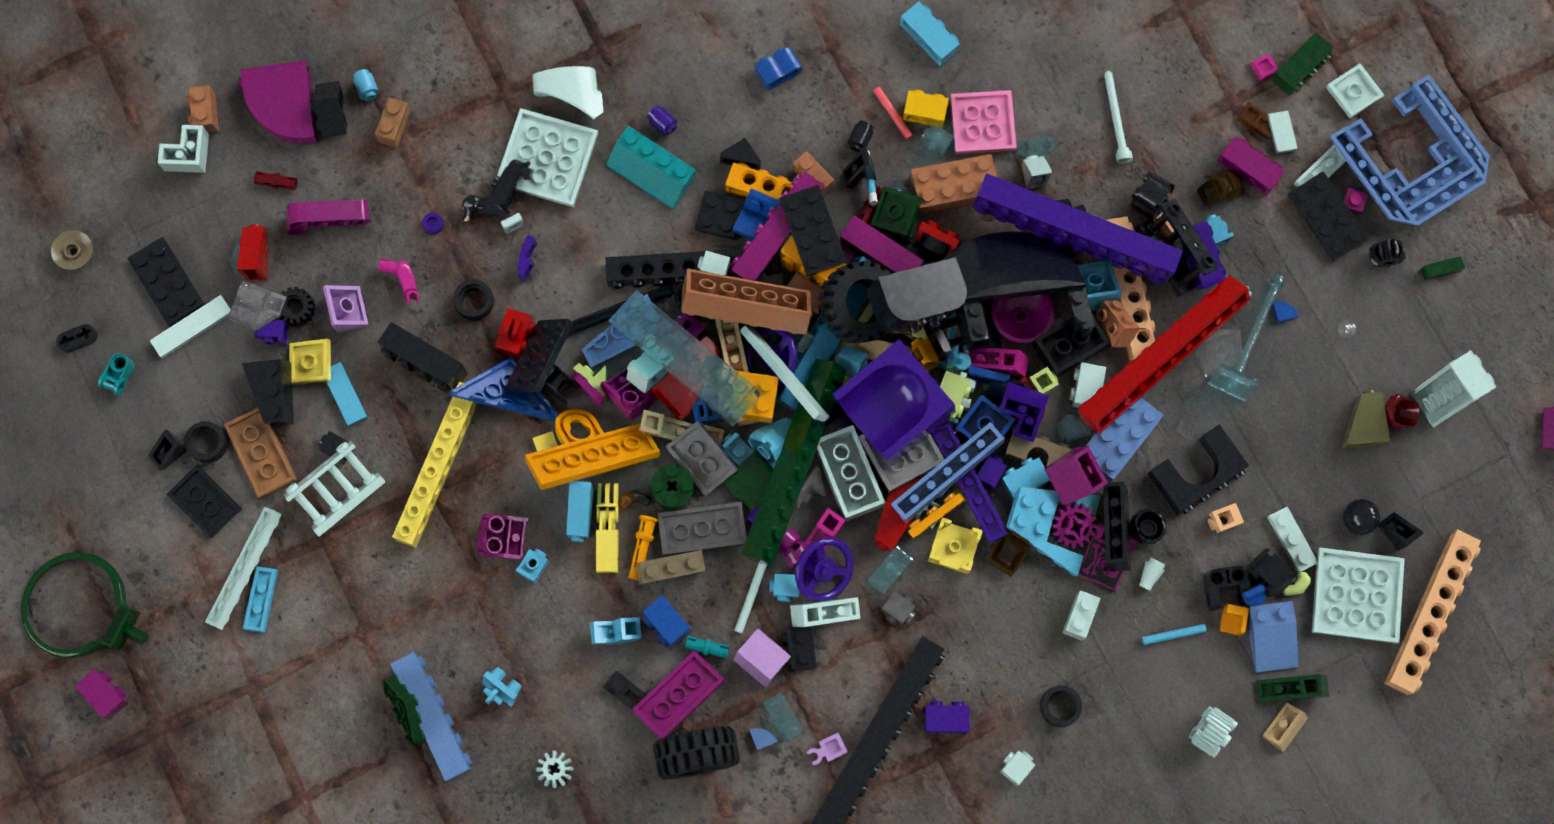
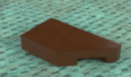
M1248 102L1236 120L1268 140L1271 133L1267 124L1266 112Z

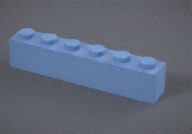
M990 422L891 504L892 508L907 523L1002 445L1004 437Z
M413 652L391 663L390 665L397 675L399 682L405 684L408 692L414 694L418 701L416 710L422 719L420 728L425 734L428 746L444 780L450 782L472 771L470 765L473 762L468 752L464 753L461 748L463 741L459 733L455 734L451 727L454 725L450 714H445L442 708L445 706L441 695H436L433 689L436 684L431 674L427 676L424 670L427 665L422 655L418 656Z

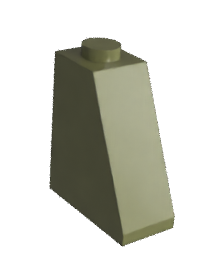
M1366 390L1356 398L1343 440V449L1383 446L1390 442L1383 392L1375 393V390Z

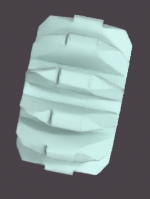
M557 751L552 752V758L548 753H545L544 757L547 761L538 760L543 765V768H536L537 772H543L538 779L543 780L547 777L544 785L548 786L552 781L553 788H557L558 780L562 786L566 785L562 778L565 777L569 780L572 778L566 774L567 771L574 770L573 767H566V765L571 763V759L568 758L563 761L565 758V753L563 752L558 758ZM559 764L558 769H560V772L551 775L550 772L552 770H549L550 766Z

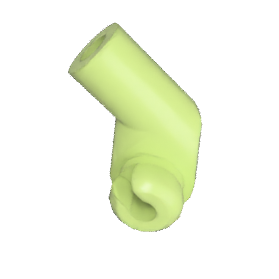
M1306 572L1298 573L1297 581L1294 585H1289L1282 592L1283 596L1304 593L1311 582Z

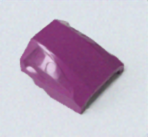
M626 367V369L608 381L601 382L600 387L615 405L626 414L628 419H636L643 414V410H649L657 400V397L651 390L644 393L626 380L628 372Z
M482 514L477 539L478 556L522 561L524 559L523 545L528 518Z

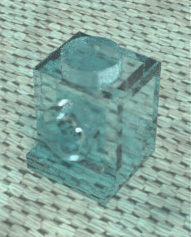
M933 124L930 130L925 129L921 139L924 140L923 144L926 145L928 150L940 153L939 158L943 159L953 143L954 136Z

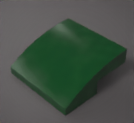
M756 451L737 467L738 470L723 481L751 511L761 503L773 472V468Z

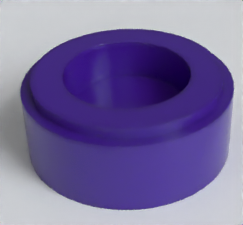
M429 213L423 218L422 225L427 233L434 235L443 230L444 222L439 214Z

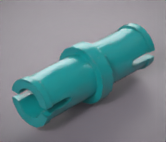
M688 635L685 649L703 652V655L711 654L727 658L730 645L712 642L708 638L704 640Z

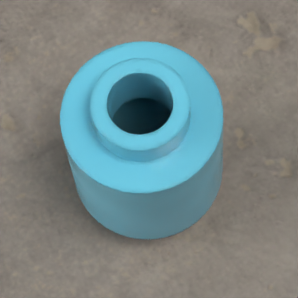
M367 69L355 72L353 83L359 98L365 101L374 100L379 90L373 75Z

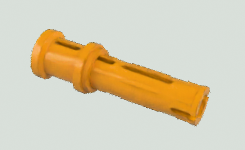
M646 515L639 516L641 521L639 530L635 533L637 542L628 575L630 579L638 580L635 564L646 561L649 543L654 540L653 530L655 523L658 522L657 518Z

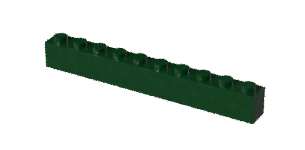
M815 359L805 388L824 411L830 415L835 402L833 393L840 388L846 369L834 361ZM800 402L741 555L754 562L773 566L828 418L825 422L813 419Z

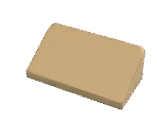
M1286 702L1262 736L1284 752L1308 717L1305 712Z

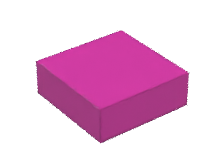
M1269 53L1250 64L1260 81L1274 75L1278 70Z

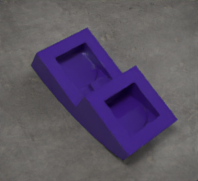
M529 234L522 246L518 262V275L522 282H525L534 267L530 256L537 246V241Z

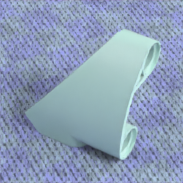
M582 66L560 67L537 72L532 76L534 95L539 97L550 95L577 107L592 119L603 113L601 91L597 90L596 71L594 68Z

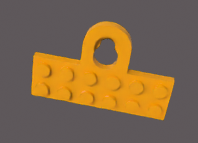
M570 409L559 414L555 421V433L562 445L526 454L525 461L540 489L545 490L657 458L660 456V450L651 435L639 431L640 423L604 433L591 413L581 409ZM574 422L581 423L586 427L590 435L584 439L573 437L570 433V424Z

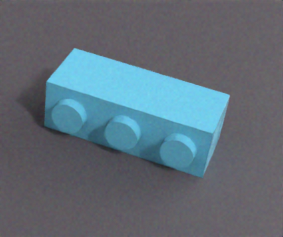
M917 2L901 16L900 25L939 66L943 65L958 52L960 45L958 38L945 29L946 27L941 20H936L926 5L923 6L920 2Z

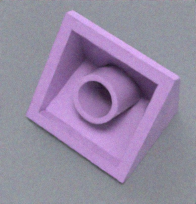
M323 286L331 324L337 333L369 325L360 286Z
M757 629L738 650L733 661L766 688L791 656L761 630Z

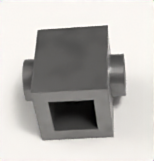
M895 591L881 609L887 615L886 619L895 626L897 624L902 626L904 622L909 624L916 614L913 612L915 606L912 603L914 601L907 595L903 594L901 596Z

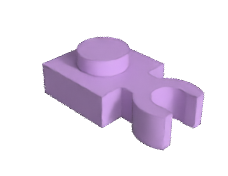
M839 733L820 741V749L812 748L807 751L808 755L811 753L818 755V759L813 761L812 765L819 764L823 757H826L829 762L848 753Z

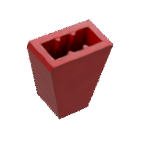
M258 224L242 228L237 270L247 281L268 280V232Z

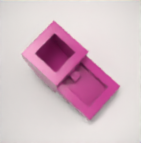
M828 508L805 543L809 545L821 538H835L846 520Z

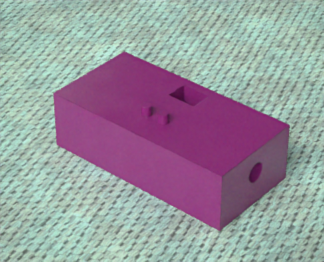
M856 216L851 218L840 235L843 245L872 263L879 264L881 266L880 269L886 268L890 271V274L923 266L922 259Z

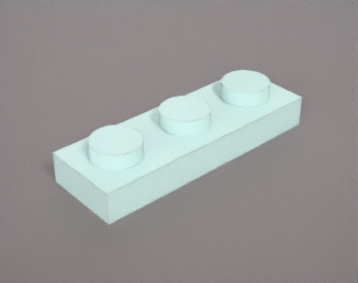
M1288 507L1267 517L1297 573L1318 563Z

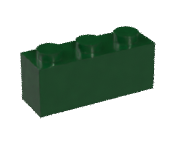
M1315 32L1275 72L1271 80L1288 96L1293 91L1297 93L1305 85L1303 81L1307 77L1311 79L1318 72L1317 67L1320 64L1324 66L1332 57L1330 53L1334 47Z

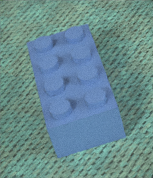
M1142 398L1138 399L1100 434L1095 433L1086 445L1092 451L1108 483L1115 479L1164 416V414Z

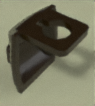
M1234 170L1214 172L1208 176L1209 180L1197 188V193L1205 206L1210 205L1218 198L1220 200H1232L1244 194L1242 180ZM1206 188H1213L1214 190L1210 199L1206 198L1204 194Z
M1010 531L1008 535L996 541L986 562L1012 577L1023 563L1030 547L1028 545L1030 541L1015 531Z

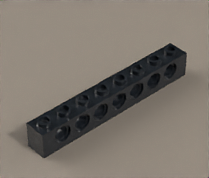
M729 249L709 252L730 257V263H732L737 256L741 257L745 251L742 249ZM706 251L605 257L607 285L612 287V289H622L624 286L630 285L634 288H641L646 284H653V286L657 287L664 286L665 283L678 285L685 279L686 272L684 268L691 265L695 268L694 270L700 271L698 268L699 259L701 256H705ZM772 260L759 277L772 275ZM666 267L674 268V271L670 274L663 272ZM646 268L654 270L650 275H645L642 272ZM626 269L633 271L630 276L622 275V272ZM728 270L727 276L734 277L730 274L731 270Z

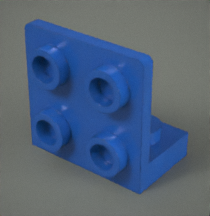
M751 188L732 231L754 240L757 236L755 231L761 223L766 224L769 220L767 217L768 213L773 207L778 208L780 201Z

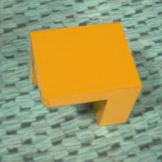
M1232 604L1225 605L1223 607L1220 631L1238 636L1245 634L1249 608Z

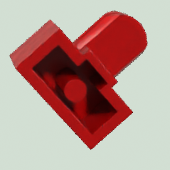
M507 308L494 346L497 352L516 358L521 357L528 342V335L533 333L535 322H533L530 314Z

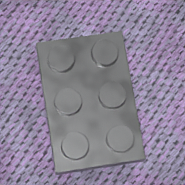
M699 420L666 446L680 466L688 471L693 482L705 496L738 470L737 466Z

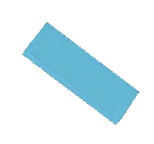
M339 362L331 366V381L326 382L347 425L350 427L367 419L368 416L342 363Z
M256 566L243 625L244 630L266 632L278 575L277 569Z

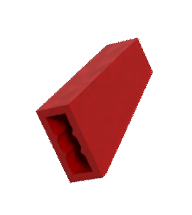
M704 336L699 338L650 389L678 420L685 418L689 414L720 353L717 343L710 337Z
M917 477L888 493L874 538V542L877 543L875 546L886 553L888 550L892 553L915 518L914 516L905 523L892 508L891 504L922 478Z

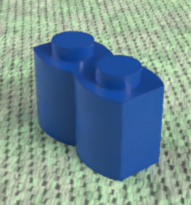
M782 47L776 50L773 56L759 59L755 65V72L768 91L779 86L784 81L799 75L802 72V65L790 47Z

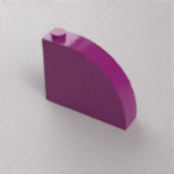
M306 60L241 69V77L238 78L240 89H243L244 98L249 110L263 129L285 142L300 145L318 144L315 113L312 112L310 101H312L311 74Z

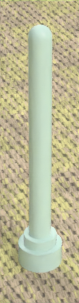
M1106 71L1104 77L1118 144L1117 153L1115 154L1118 164H1126L1133 160L1132 151L1126 147L1113 75L1111 71Z

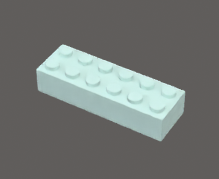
M1472 351L1449 363L1410 392V395L1418 403L1419 408L1433 428L1496 388L1493 377L1486 373L1481 366V360Z

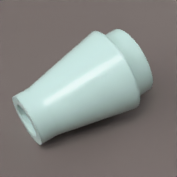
M1149 558L1148 562L1145 561L1139 586L1151 591L1153 585L1164 573L1165 564L1153 558Z

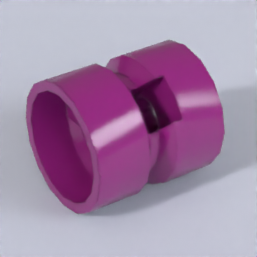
M792 528L784 534L778 554L785 556L784 561L792 569L796 566L801 553L808 545L805 542H800V536Z

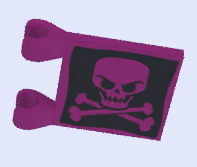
M1099 522L1094 530L1095 536L1091 537L1083 556L1078 576L1116 591L1124 571H1109L1105 558V540L1101 539L1105 527L1104 523ZM1130 536L1131 554L1137 543V539L1133 536Z

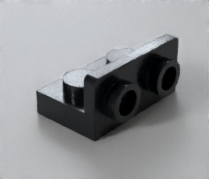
M811 626L785 627L786 632L782 633L783 645H788L789 655L791 656L786 662V666L791 667L792 672L817 668Z

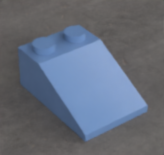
M1293 601L1248 607L1247 627L1255 672L1298 668L1297 625Z

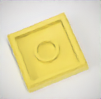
M320 339L289 343L292 385L331 381V340Z

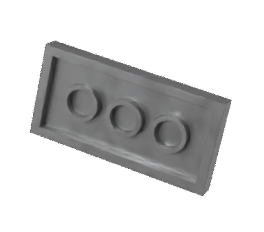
M742 502L657 513L663 556L745 545L747 540Z

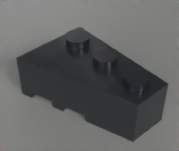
M283 359L242 363L263 423L274 427L293 425L291 362Z

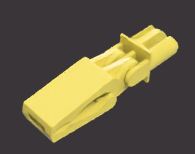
M597 483L596 507L599 530H596V573H618L619 531L616 530V523L619 522V483H614V503H611L610 483L605 484V503H602V483Z

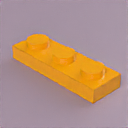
M954 493L950 494L943 500L945 502L944 505L940 508L934 506L926 513L928 517L922 521L917 519L910 524L909 527L911 529L908 533L911 537L915 539L963 503L964 498L961 494L958 493L956 496Z

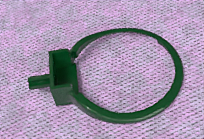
M84 552L59 555L42 565L31 577L25 588L21 602V618L28 637L39 649L52 656L78 658L94 653L105 646L121 651L127 638L140 645H143L148 640V633L134 627L140 612L128 606L125 586L119 573L110 563L99 556ZM70 559L91 561L103 568L109 575L114 589V598L119 600L115 605L119 606V609L103 639L97 638V642L92 640L75 649L62 650L53 648L41 641L30 626L28 607L31 592L40 577L57 563Z

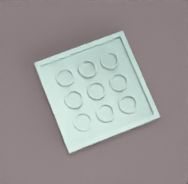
M520 108L497 176H501L512 160H519L524 163L530 161L531 165L529 167L534 169L535 172L530 180L527 181L522 176L521 180L517 183L515 191L574 207L598 136V130Z
M1318 548L1311 633L1399 643L1405 558Z

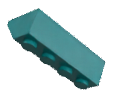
M630 126L625 129L617 140L606 166L671 209L676 207L696 179V170Z

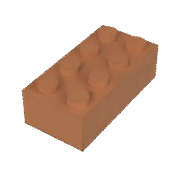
M992 154L911 169L910 181L913 195L922 198L918 215L973 205L986 173L997 177Z

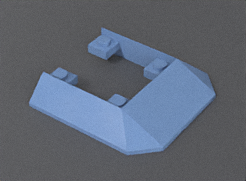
M1430 75L1414 83L1409 89L1392 99V102L1403 117L1417 109L1440 140L1427 149L1439 165L1413 182L1408 183L1398 168L1393 169L1384 176L1360 145L1373 135L1362 119L1357 120L1348 127L1345 126L1329 137L1386 217L1391 221L1414 226L1421 225L1486 183L1490 157Z

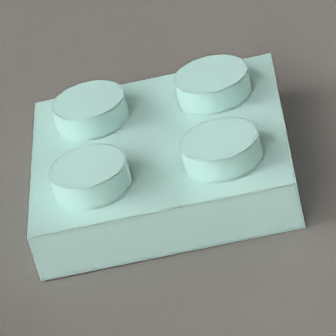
M1358 64L1326 86L1349 119L1384 96L1361 64Z

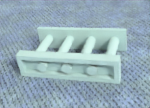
M345 441L336 448L337 452L298 484L293 483L285 490L287 492L284 494L285 499L289 502L295 498L314 520V525L311 527L319 537L385 483V480L378 472L375 475L373 473L370 474L351 452L356 447L352 441L348 443ZM343 457L350 462L364 479V484L359 488L353 487L334 465ZM327 470L347 492L348 497L342 502L337 501L318 479ZM310 484L331 506V511L325 516L323 514L320 515L301 493Z

